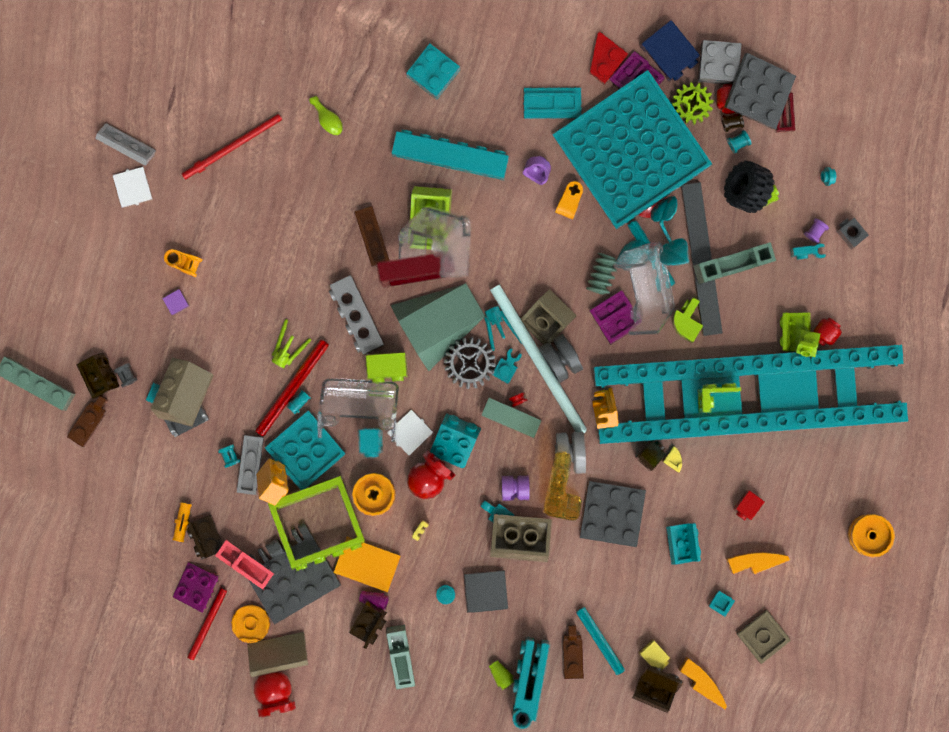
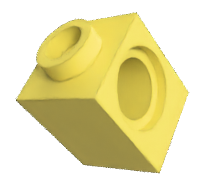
M651 640L639 652L651 666L663 670L669 664L668 660L670 657L654 640Z

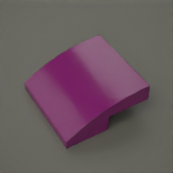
M634 51L609 80L620 89L647 70L658 85L665 78L650 66L647 60Z
M622 290L590 310L591 315L610 345L643 325Z

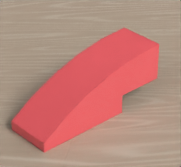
M225 540L215 554L217 558L261 589H264L274 575L270 570L227 540Z

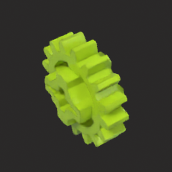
M690 82L688 88L684 84L682 85L683 91L680 89L676 91L679 96H673L672 99L676 102L672 103V106L677 108L676 112L680 114L681 119L685 118V124L689 120H692L693 125L696 124V120L702 123L703 116L705 118L710 116L707 111L712 112L713 110L709 106L714 103V100H709L712 93L706 94L707 87L701 89L700 83L694 87L693 83ZM693 91L692 95L688 97L683 96L685 93ZM700 94L704 98L705 102L701 101L699 97ZM694 96H695V104H696V105H695V106L692 108V110L690 111V109H691V107H690L691 103H689V102H691V100H693V98H694ZM680 104L684 106L686 113L683 112ZM703 111L701 114L693 116L694 112Z

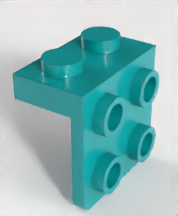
M446 413L430 453H433L443 461L464 468L481 428L474 423H468L455 415Z

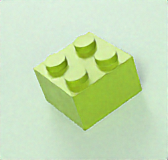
M406 353L366 355L367 376L369 380H372V383H384L385 379L389 378L392 379V382L404 381V377H408Z

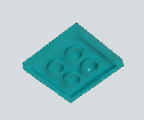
M309 410L265 447L275 461L285 465L286 474L300 490L310 486L346 455Z

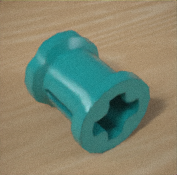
M745 130L733 138H727V143L734 154L739 149L752 144Z
M234 444L218 450V453L222 455L225 462V468L241 462L233 449L235 447Z

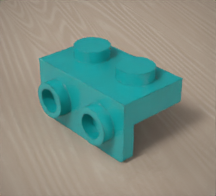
M696 523L667 526L671 565L701 561V549L698 542Z

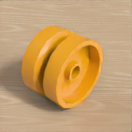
M372 473L363 476L354 485L352 496L354 504L359 511L366 515L376 516L383 514L391 508L395 501L396 492L389 478L382 474ZM372 491L378 492L376 498L371 496Z
M865 514L857 517L850 524L848 530V540L851 547L859 554L869 557H879L887 553L893 546L895 539L894 529L890 522L884 517L874 514ZM874 533V537L869 538V534Z

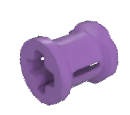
M815 218L814 224L804 235L818 244L820 242L819 238L829 227L821 220Z

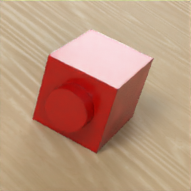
M747 490L734 507L737 511L736 515L744 521L746 519L752 520L765 501L750 490Z

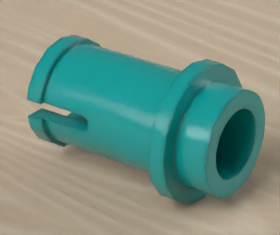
M301 390L292 402H288L287 408L294 414L300 413L299 410L311 398Z

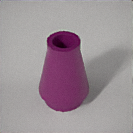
M362 591L359 602L365 604L369 601L385 611L389 596H386L385 593Z

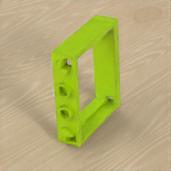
M341 476L282 497L276 505L268 503L292 570L306 569L309 563L314 562L315 565L326 561L325 557L331 555L333 558L344 554V550L351 548V551L362 547L361 544L365 543ZM338 488L357 538L295 561L277 510Z

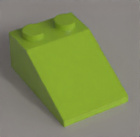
M414 186L411 193L409 248L447 251L452 189Z

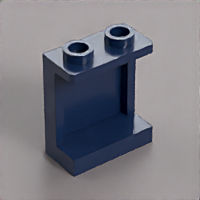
M672 20L640 46L644 53L647 52L666 75L668 82L671 80L677 81L684 75L683 71L686 68L692 69L699 63L697 59L700 57V54Z

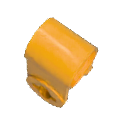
M573 181L566 186L555 213L573 220L583 193V187L579 182ZM573 186H577V191H579V194L575 193L574 195H571V190H569V187L572 188Z
M174 249L168 250L164 255V261L167 265L193 277L197 276V268L199 263L203 261L201 258ZM173 253L178 255V261L174 264L168 260L169 256Z

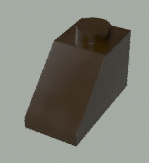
M650 441L635 458L649 471H653L665 457V447L658 441L655 443Z

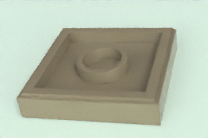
M767 610L736 633L760 664L764 663L791 641Z

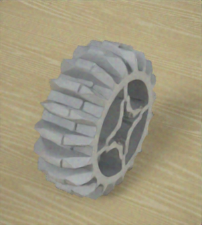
M470 337V343H466V338H463L462 345H460L459 341L455 342L458 346L456 349L453 346L449 347L453 353L446 352V356L451 358L450 360H444V363H450V366L444 369L445 371H452L447 376L448 378L453 375L455 376L452 381L454 384L457 380H460L459 387H462L463 383H467L466 389H470V383H473V387L476 389V382L479 381L483 386V378L487 381L490 380L486 374H494V371L490 370L489 367L496 366L495 363H490V360H494L495 356H488L492 349L485 351L487 343H484L482 347L479 346L481 343L480 339L474 344L473 337ZM468 347L478 349L472 356H466L460 351ZM482 353L486 359L484 371L477 365V359ZM455 356L459 357L463 362V366L458 373L454 369ZM462 356L468 360H471L476 356V358L474 359L475 362L473 363L475 364V367L478 370L470 366L466 368L465 371H463L466 363H464L465 360L462 358ZM469 370H473L480 375L474 379L462 377Z

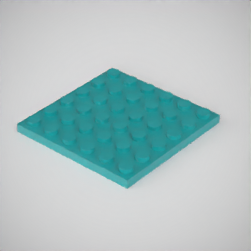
M648 70L553 134V137L616 230L712 166L711 161Z

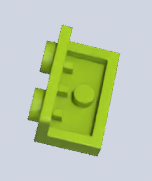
M808 312L782 314L780 326L783 328V336L780 338V345L783 351L797 352L801 330L811 332V313Z

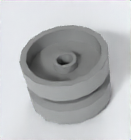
M583 432L572 433V444H569L567 433H556L555 460L558 467V475L569 474L570 462H573V470L576 474L586 473Z

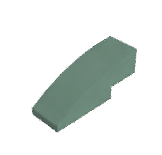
M488 398L481 415L532 438L535 437L541 420L491 398Z
M404 624L387 627L386 635L396 689L414 687L415 680L406 626Z

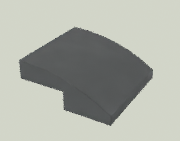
M505 571L464 574L467 613L508 609Z

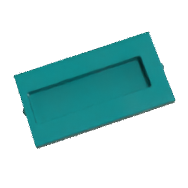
M524 88V119L578 118L581 116V88Z

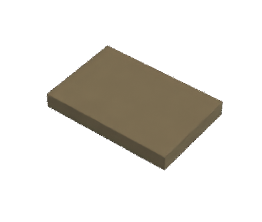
M304 632L247 644L251 677L308 665Z

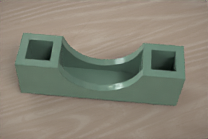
M770 242L725 257L706 261L693 267L698 283L702 284L776 261Z
M4 356L0 363V377L60 410L67 411L76 395L9 357Z

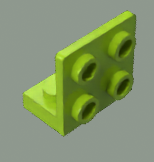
M716 384L703 385V389H698L699 413L711 412V408H714V398L710 396V393L739 392L741 387H736V384H724L722 388H717Z

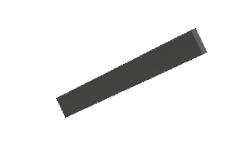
M701 182L681 186L693 266L712 260ZM694 270L697 298L700 301L698 305L701 325H703V336L722 334L715 280L699 284Z

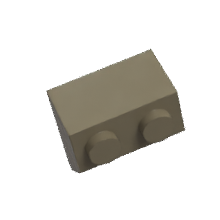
M549 289L527 311L521 320L525 327L542 344H545L547 342L551 343L577 315Z

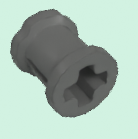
M130 363L114 370L122 382V388L138 381L130 369Z

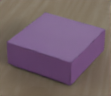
M180 289L162 298L171 315L189 307Z

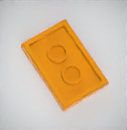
M347 536L345 542L353 538ZM367 543L361 544L362 547L357 550L351 551V548L343 551L344 554L339 556L334 573L385 592L389 591L401 557L400 555Z

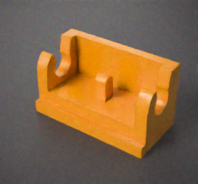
M608 388V390L594 392V397H603L601 400L592 401L597 429L618 426V414L613 389Z

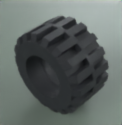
M747 160L739 162L729 172V176L725 180L724 197L726 202L745 212L757 213V211L763 209V206L768 204V200L772 197L773 185L775 184L773 174L770 173L769 169Z

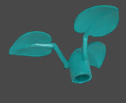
M674 195L658 202L651 212V219L654 222H659L669 243L664 244L659 253L646 246L642 247L640 240L631 241L622 248L618 255L617 261L620 262L617 265L618 268L635 266L642 259L643 251L645 250L659 256L660 262L664 265L689 263L687 241L683 238L672 241L664 226V221L671 220L677 211L678 202Z

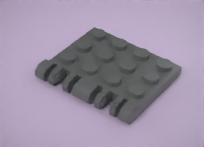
M305 523L298 526L305 539L304 541L295 528L291 532L298 544L292 547L287 537L295 561L321 551ZM278 539L265 545L273 559L269 560L262 547L258 549L260 557L265 562L263 566L274 573L264 589H261L249 580L274 625L341 586L327 560L316 565L314 562L307 564L308 567L303 570H292L286 552ZM252 554L248 555L256 561L255 557Z

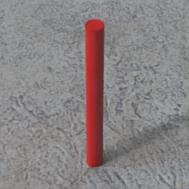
M220 588L187 656L190 660H195L227 593V590Z

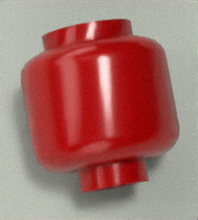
M724 84L716 92L717 108L726 114L735 113L724 107L733 84Z
M830 317L828 319H821L813 330L814 333L820 334L819 344L822 346L826 344L834 345L842 334L841 325Z

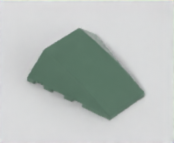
M466 283L390 305L398 322L428 371L446 355V352L451 350L450 346H456L455 342H460L485 317Z

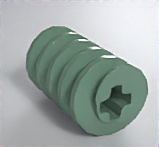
M598 253L602 258L595 259L599 265H594L593 269L597 273L590 274L594 280H588L592 287H586V290L601 295L610 294L606 286L613 285L608 280L615 279L611 272H617V269L613 265H619L620 262L611 256Z

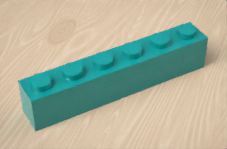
M408 130L396 131L392 150L393 157L504 180L509 156L505 155L506 152L495 150L494 152H489L486 147L482 146L471 148L468 147L469 144L463 142L453 144L449 143L450 140L445 138L434 140L427 134L416 136L412 135L413 132Z

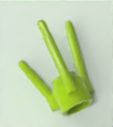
M287 319L284 320L275 350L272 353L274 357L271 360L282 368H285L286 364L290 366L292 361L311 342L310 338L307 339L289 358L290 353L287 350L294 336L291 335L283 349L280 348L288 323Z

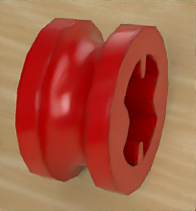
M522 392L509 398V401H512L511 406L515 407L528 401L524 398L525 393Z

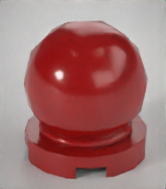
M427 450L422 455L425 458V462L414 465L407 478L410 492L420 499L434 498L441 493L445 480L449 479L451 481L456 476L452 470L445 467L446 464Z
M282 671L263 674L257 677L254 683V695L256 700L262 704L257 709L259 717L271 716V713L276 710H280V714L295 710V701H290L289 699L292 693V685L288 676Z

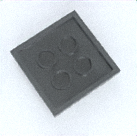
M745 53L724 107L771 129H776L796 75L749 53Z
M589 481L580 538L637 547L646 490Z

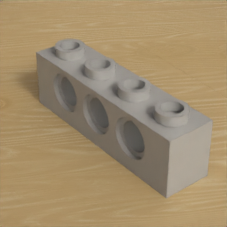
M350 275L331 284L329 293L333 301L337 300L340 307L337 310L341 318L345 317L348 322L345 327L349 335H354L356 339L354 346L357 352H362L365 355L384 346L352 276ZM345 294H351L353 299L351 303L344 304L342 297ZM353 311L360 312L361 318L358 321L351 320L350 315ZM362 328L369 330V336L365 339L360 338L358 334Z

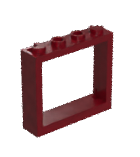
M447 251L377 263L379 280L383 288L451 277L450 272H454L452 255L448 256Z

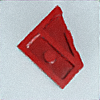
M599 32L597 34L590 74L605 85L628 56V53Z

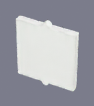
M143 167L133 170L127 169L126 172L113 175L122 208L134 204L139 205L141 202L152 199Z
M410 410L387 433L394 439L397 446H400L410 455L433 432L424 423L423 419H420Z

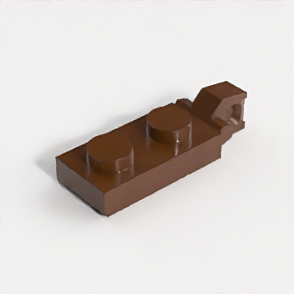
M99 396L95 403L91 401L67 438L81 447H85L105 416L106 410L103 407L108 400L103 396Z
M568 625V635H564V679H584L583 645L581 635L576 633V625Z

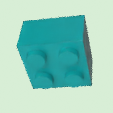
M429 43L407 71L406 75L407 78L438 100L460 72V66Z

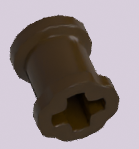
M738 113L727 117L725 115L721 116L725 132H729L730 129L744 127L743 116Z

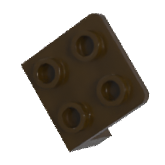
M647 667L638 679L632 698L668 713L676 692L683 685V680L677 675L662 672L658 667Z

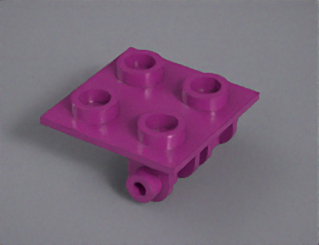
M188 562L173 598L203 613L204 609L207 608L206 604L209 598L212 597L211 593L214 592L215 584L219 581L218 575L209 573Z

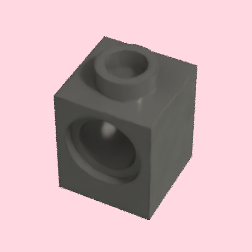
M855 218L851 220L845 219L839 224L840 229L837 231L850 249L856 247L869 236ZM848 227L855 229L856 235L854 237L848 235Z

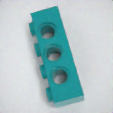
M359 429L360 453H364V457H379V453H383V430Z

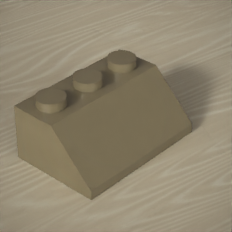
M172 357L151 410L160 419L192 427L214 375L189 361Z
M494 514L490 557L548 562L552 519Z

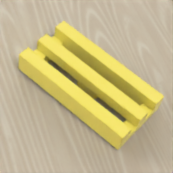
M422 520L413 533L412 538L418 541L421 537L418 533L423 534L425 529L422 527L427 528L429 523Z

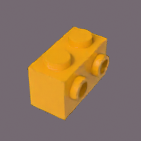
M268 459L256 474L259 499L276 505L288 492L285 465L281 462Z

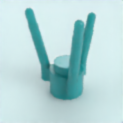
M499 306L485 311L486 317L484 320L487 325L492 351L495 350L491 324L492 326H497L501 337L505 339V334L500 324L503 320L521 343L503 311H500Z

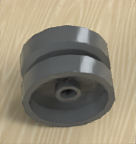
M560 334L553 340L557 351L548 342L539 347L543 357L560 383L569 378L565 366L573 374L583 370L576 351L563 334Z

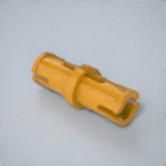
M180 502L178 516L174 521L176 523L172 538L174 541L184 542L187 525L190 523L188 520L192 507L191 504ZM183 513H184L185 515H184V520H183L182 529H181V531H179V530H180V525H181L182 516H183Z

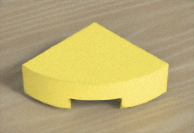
M673 446L663 463L679 473L682 468V458L678 449Z

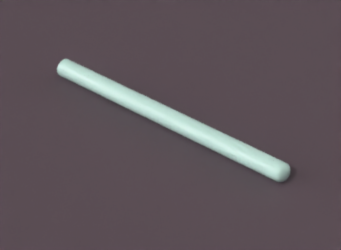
M499 284L490 290L575 432L585 433L587 431L586 426Z

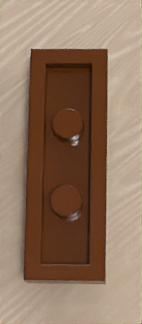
M373 206L355 211L354 213L371 266H376L379 262L390 261Z

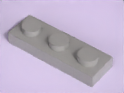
M107 123L98 131L95 138L145 166L154 157L156 152L153 148Z
M244 435L237 493L257 495L256 474L260 470L264 442L262 437Z

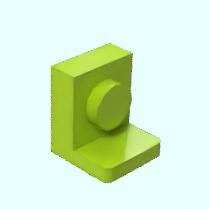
M801 330L796 353L805 357H815L820 334Z

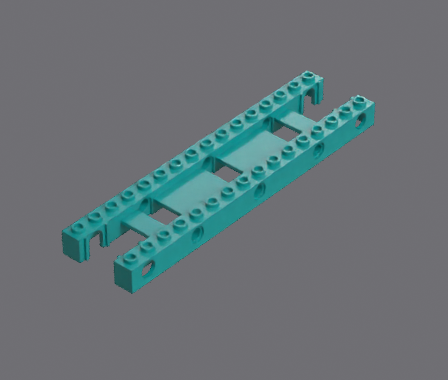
M902 345L821 350L816 352L815 357H805L793 352L593 367L594 387L600 386V388H605L604 386L624 385L626 387L629 386L628 384L643 383L646 421L631 422L630 420L627 423H618V426L598 429L599 444L908 422L907 402L894 401L891 404L870 403V405L857 406L854 369L861 367L871 369L874 366L882 365L896 367L904 364ZM835 369L838 407L819 409L816 371ZM758 375L761 413L742 414L740 391L710 393V396L714 398V408H711V412L699 413L698 389H703V385L716 384L717 388H722L724 384H736V387H740L739 376ZM681 381L684 419L665 420L663 382Z

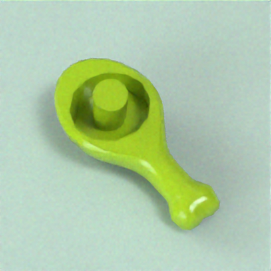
M317 96L311 97L309 102L317 109L321 126L332 135H340L343 130L340 118L334 112L326 109L320 103Z

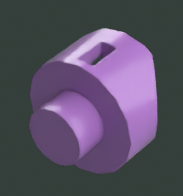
M531 157L526 162L523 175L537 184L543 185L548 180L551 165L544 157Z

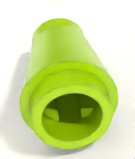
M498 660L489 666L497 686L501 687L502 690L514 683V676Z

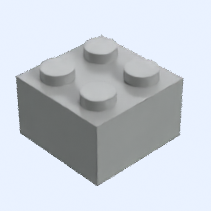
M703 40L700 49L698 82L733 84L740 67L742 43Z

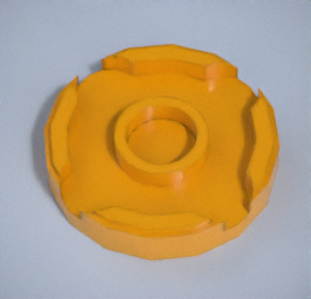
M253 604L245 605L233 615L231 622L232 631L242 642L256 643L269 632L270 618L267 612L260 606Z

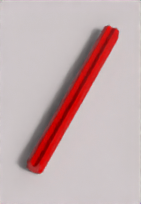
M322 339L318 342L259 424L256 433L260 436H265L329 347L327 342Z

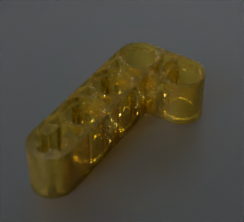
M558 452L554 456L543 510L548 516L573 521L577 520L580 516L582 500L579 496L565 493L572 457L566 452Z

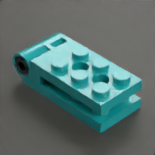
M526 637V640L521 642L520 654H523L522 660H518L516 671L519 674V678L514 680L513 692L516 694L512 710L513 723L519 729H526L531 725L532 721L536 722L550 643L547 640H541V643L536 645L535 657H538L537 663L533 662L531 674L534 676L531 696H526L525 691L535 641L534 638Z

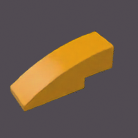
M767 552L745 553L726 558L732 574L750 568L753 574H756L790 560L789 556Z
M686 657L678 670L694 680L690 687L723 709H726L727 705L716 684L695 662Z

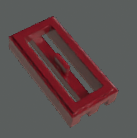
M790 93L788 97L790 127H787L785 104L782 112L783 127L780 128L779 120L775 129L776 133L796 131L793 93Z

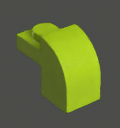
M694 297L690 301L686 300L681 308L684 312L681 313L676 310L672 319L676 333L690 343L694 342L703 325L690 318L700 302Z

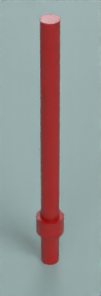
M278 113L206 159L195 162L193 167L181 173L186 180L198 172L200 174L210 164L282 121L281 116Z

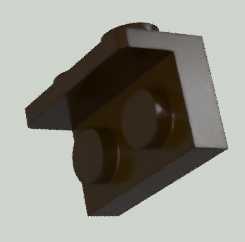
M104 353L93 355L76 364L92 399L119 387L117 377L113 373L109 360Z
M212 515L188 523L189 528L186 530L189 538L194 539L196 544L194 551L197 557L205 559L215 555L223 543Z
M367 601L349 633L364 641L363 648L366 649L369 643L373 645L378 637V634H376L377 629L381 631L386 623L384 617L387 612Z

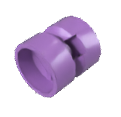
M529 475L518 476L516 479L513 476H502V501L514 500L516 497L518 500H529Z

